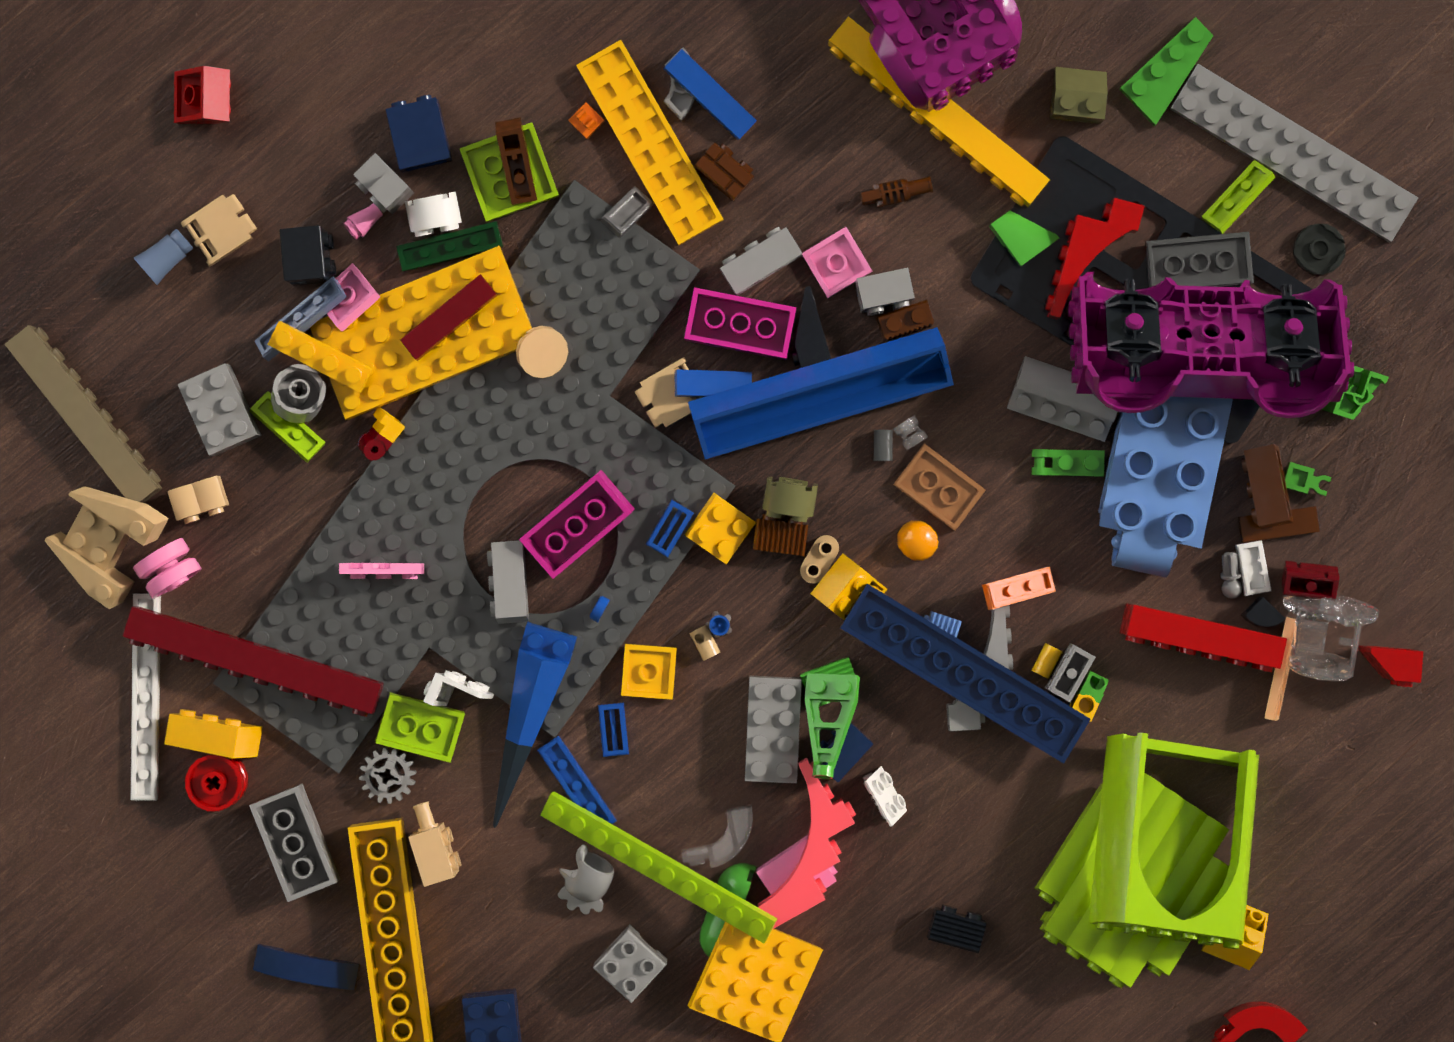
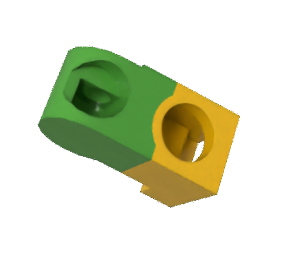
M1089 670L1069 706L1090 718L1089 722H1091L1104 695L1108 679Z

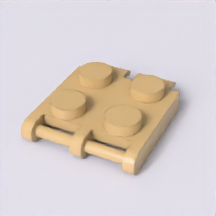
M234 194L227 198L221 195L181 222L183 228L186 227L194 238V245L200 247L207 258L206 263L209 267L252 240L253 238L250 234L257 230L247 213L238 217V214L245 209ZM192 223L194 224V226L196 227V229H197L198 232L200 233V235H201L200 238L198 237V235H197L196 232L194 231L193 227L191 226ZM205 242H206L207 246L209 247V249L211 250V252L213 253V255H214L213 257L210 255V253L208 252V250H207L206 247L204 246V243H205Z
M685 357L641 381L642 387L635 391L643 408L652 403L653 408L646 411L655 428L661 424L668 427L689 415L691 411L688 402L697 399L696 397H675L674 371L679 369V366L683 370H689L685 364L687 362Z

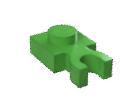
M1288 462L1284 474L1287 489L1308 494L1309 488H1311L1316 494L1326 496L1327 491L1319 488V482L1321 480L1330 482L1331 477L1326 475L1313 476L1315 469Z

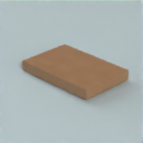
M926 444L921 446L893 484L953 531H956L986 491Z

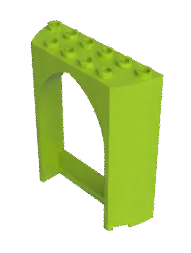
M1138 733L1137 736L1127 734L1107 736L1089 923L1097 924V929L1112 931L1113 927L1123 928L1122 932L1127 934L1148 932L1147 936L1155 938L1173 935V940L1189 942V940L1198 939V944L1202 945L1223 944L1224 948L1239 949V945H1242L1244 941L1259 755H1256L1255 750H1246L1238 753L1149 739L1147 733ZM1146 753L1238 767L1231 857L1227 876L1215 898L1199 913L1184 920L1172 915L1156 900L1144 880L1139 863L1138 836Z

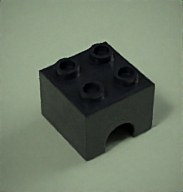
M319 225L279 230L284 281L290 282L293 286L325 283L333 275H336L335 260H331L330 250L334 249L332 234H329L328 231Z

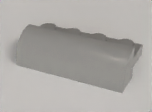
M1027 356L1024 357L1007 405V409L1105 442L1112 422L1115 421L1118 412L1106 407L1094 394H1076V383L1071 382V371Z

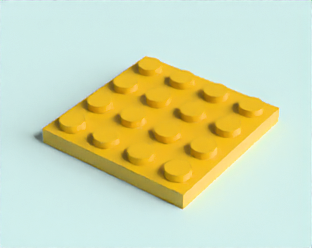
M725 922L687 1006L690 1009L771 1041L782 1042L823 949L777 929H772L767 941L762 943Z

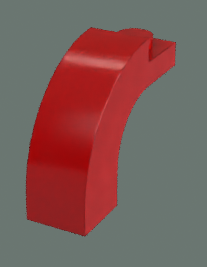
M1249 1002L1236 1006L1223 1015L1230 1023L1217 1029L1214 1033L1215 1038L1211 1041L1235 1042L1249 1030L1264 1028L1274 1032L1283 1042H1296L1308 1029L1294 1015L1278 1005L1268 1002Z

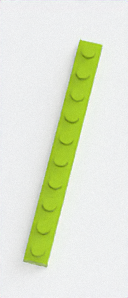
M555 791L550 794L540 816L762 943L767 941L777 921L776 917Z

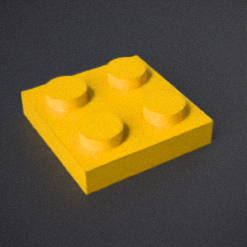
M713 493L684 535L727 564L756 522Z
M625 644L621 696L673 700L677 648Z

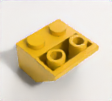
M842 553L810 594L841 619L845 620L866 584L882 593H885L887 588Z
M1247 905L1244 941L1242 945H1239V949L1224 948L1223 944L1202 945L1201 951L1250 970L1262 954L1269 914Z

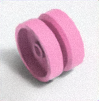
M179 538L161 547L134 565L133 569L139 579H147L157 575L145 587L152 599L180 587L201 571L202 568L195 558H187L178 562L189 551V547L183 538Z

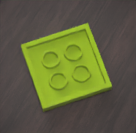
M532 122L523 125L537 195L536 201L511 204L496 135L460 148L486 222L559 197Z

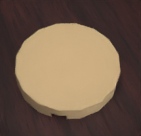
M538 326L528 330L527 334L519 340L516 349L517 362L522 369L529 375L538 378L550 377L560 371L568 355L567 342L562 334L547 326Z

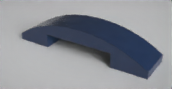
M258 944L253 970L311 985L354 990L360 964L337 959L328 960Z

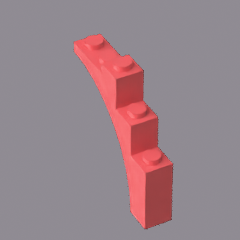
M807 758L798 762L806 781L810 798L811 822L807 843L798 864L789 878L773 894L758 903V908L777 918L773 929L826 900L823 893L827 890L820 877L815 879L814 876L839 863L838 855L842 853L836 841H829L828 838L855 824L852 817L856 813L850 802L848 801L844 804L842 798L833 803L830 799L834 798L828 784L822 786L818 778L812 777L814 761L810 763Z

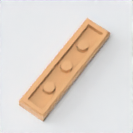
M1286 617L1282 637L1287 638L1281 669L1275 668L1265 719L1279 720L1300 624L1298 619Z

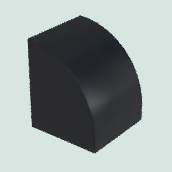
M1257 597L1241 614L1249 623L1264 627L1278 625L1286 619L1264 597Z

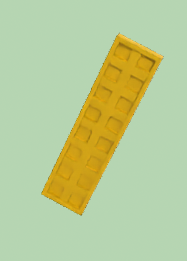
M622 40L577 64L576 67L677 244L681 245L724 220Z

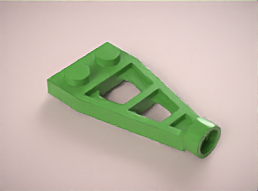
M807 673L805 705L814 761L812 773L814 778L833 779L834 769L858 703L860 683L858 675ZM822 702L841 703V712L834 723L821 720L819 706ZM821 730L836 731L832 748L820 747Z

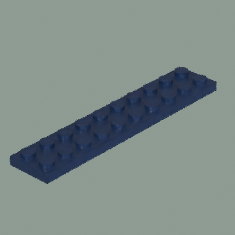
M866 584L840 627L845 632L1062 763H1065L1091 720L869 584Z

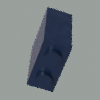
M431 95L417 97V102L408 104L406 101H398L392 103L391 108L386 109L399 170L402 173L452 162L440 104L436 97L432 98Z

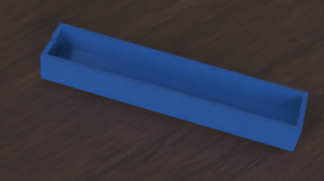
M938 327L689 401L688 404L704 458L709 459L954 384L948 364L946 347Z

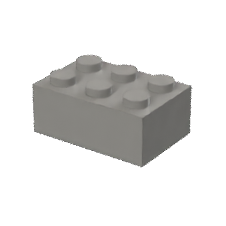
M224 363L178 384L209 456H217L262 436L253 414L249 412V405L231 365Z

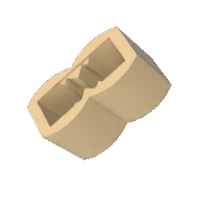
M213 476L167 491L176 521L184 520L185 524L200 520L199 515L207 512L209 517L224 512L223 507L229 506L220 476Z

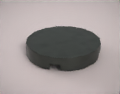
M1313 224L1305 227L1297 235L1293 243V255L1296 263L1303 271L1311 275H1324L1333 272L1341 265L1345 257V241L1336 228L1328 224Z

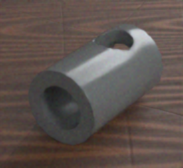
M874 430L873 461H893V430Z

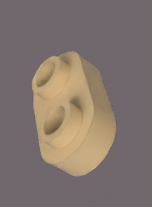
M823 535L815 540L800 567V574L806 582L818 583L828 572L839 552V544L835 538ZM824 543L830 544L831 551L829 553L822 552L821 547ZM812 565L818 568V573L814 576L808 572L809 567Z

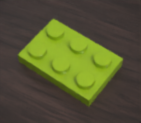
M389 692L375 743L451 763L465 712L445 706H432L422 700Z

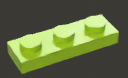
M1254 160L1202 215L1203 220L1223 234L1273 181L1275 175L1272 171Z
M269 391L250 408L249 412L307 463L326 443L305 423L289 422L277 415L273 410L271 393Z

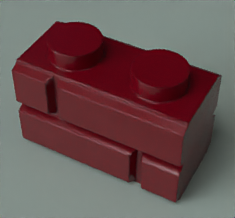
M1285 561L1281 583L1283 595L1336 601L1340 578L1338 567L1302 562L1297 564L1294 561Z

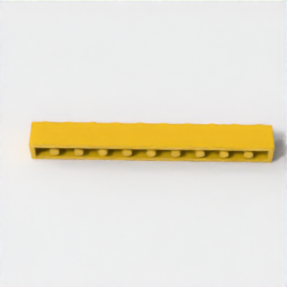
M848 16L829 39L828 46L831 47L829 51L840 60L845 58L851 63L849 67L859 76L866 75L871 80L869 82L870 85L877 91L882 92L884 90L891 96L890 101L901 109L904 106L911 112L909 116L920 125L924 122L931 128L929 132L939 141L944 139L951 144L950 149L959 157L964 155L972 161L970 166L980 174L983 171L991 177L990 182L1000 190L1005 188L1011 193L1010 198L1020 206L1025 204L1029 207L1050 179L953 100L949 99L948 105L938 111L933 109L928 112L927 109L915 108L899 89L876 54L869 40L871 34Z

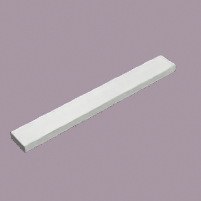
M134 593L133 606L161 613V596L152 599L149 594ZM145 644L144 647L132 645L131 800L156 801L158 800L160 653L153 651L154 646Z

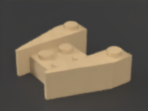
M84 486L69 493L70 497L83 506L68 534L65 535L63 532H58L46 537L45 542L85 592L108 609H111L125 601L135 582L114 568L129 538L131 537L143 546L158 540L169 518L148 504Z

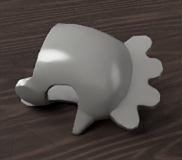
M583 844L576 852L578 869H559L565 879V886L559 891L558 897L568 900L567 908L569 910L580 907V911L583 914H589L591 909L601 912L604 904L601 898L610 887L614 868L603 857L588 852L587 846Z

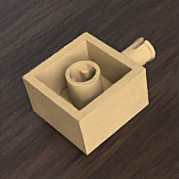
M429 801L413 806L420 828L414 831L408 838L424 887L454 878L459 872L461 860L458 852H453L451 842L454 840L450 827L445 828L444 822H434Z

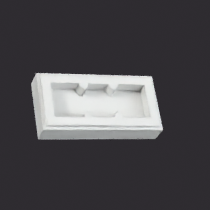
M1262 540L1235 545L1244 596L1270 592L1271 586Z

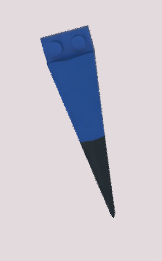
M530 622L526 624L517 658L493 821L494 828L499 823L568 668L577 636Z

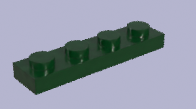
M495 221L399 245L396 248L402 271L407 272L479 254L497 246L503 248L498 223Z

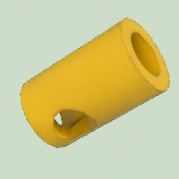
M1045 643L1031 671L1049 679L1062 651Z

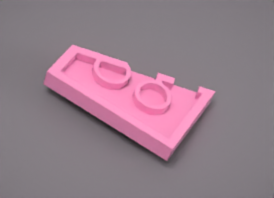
M339 563V574H350V579H366V574H376V579H392V574H402V579H418V574H424V563Z

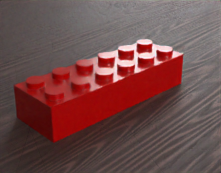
M1128 603L1125 605L1120 634L1126 635L1125 640L1145 644V639L1151 640V646L1170 650L1171 645L1177 646L1176 651L1190 655H1196V651H1201V657L1221 661L1223 656L1227 657L1226 662L1245 667L1247 662H1251V668L1272 672L1273 668L1281 669L1287 638Z

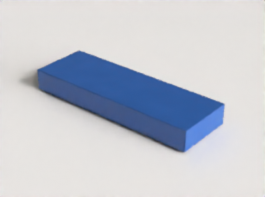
M676 369L674 371L675 397L703 398L752 383V372Z

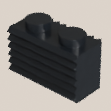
M942 904L941 908L935 907L927 934L928 940L979 953L987 924L985 920L981 919L982 915L967 911L966 915L956 913L957 908Z

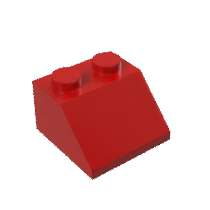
M200 66L175 71L174 123L218 124L229 122V115L231 113L230 70Z
M1359 645L1361 654L1382 678L1390 680V684L1413 687V682L1421 683L1423 651Z

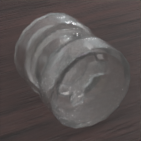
M915 415L893 428L896 435L902 438V445L906 451L928 438L925 431L920 430L918 427V420ZM913 431L915 432L913 435H911V436H909V437L907 436V435L910 434L911 432H913Z

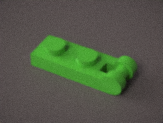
M1032 449L1034 467H1032L1031 475L1103 477L1105 450ZM1045 457L1051 458V468L1045 467Z

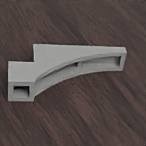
M1007 605L992 609L990 631L983 654L1009 670H1013L1012 654H1008L1007 644L1012 643L1011 629L1006 628V618H1010V606ZM958 699L946 704L949 731L981 729V723H985V716Z

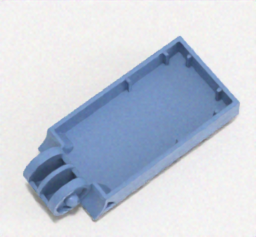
M1169 397L1165 403L1145 412H1119L1098 513H1100L1099 526L1117 530L1116 535L1111 540L1113 546L1112 566L1166 578L1171 570L1173 560L1177 557V543L1202 549L1233 399Z

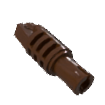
M930 176L908 182L907 179L904 180L903 178L872 185L873 190L862 192L860 196L863 206L876 203L878 208L909 201L911 196L932 193L933 187Z

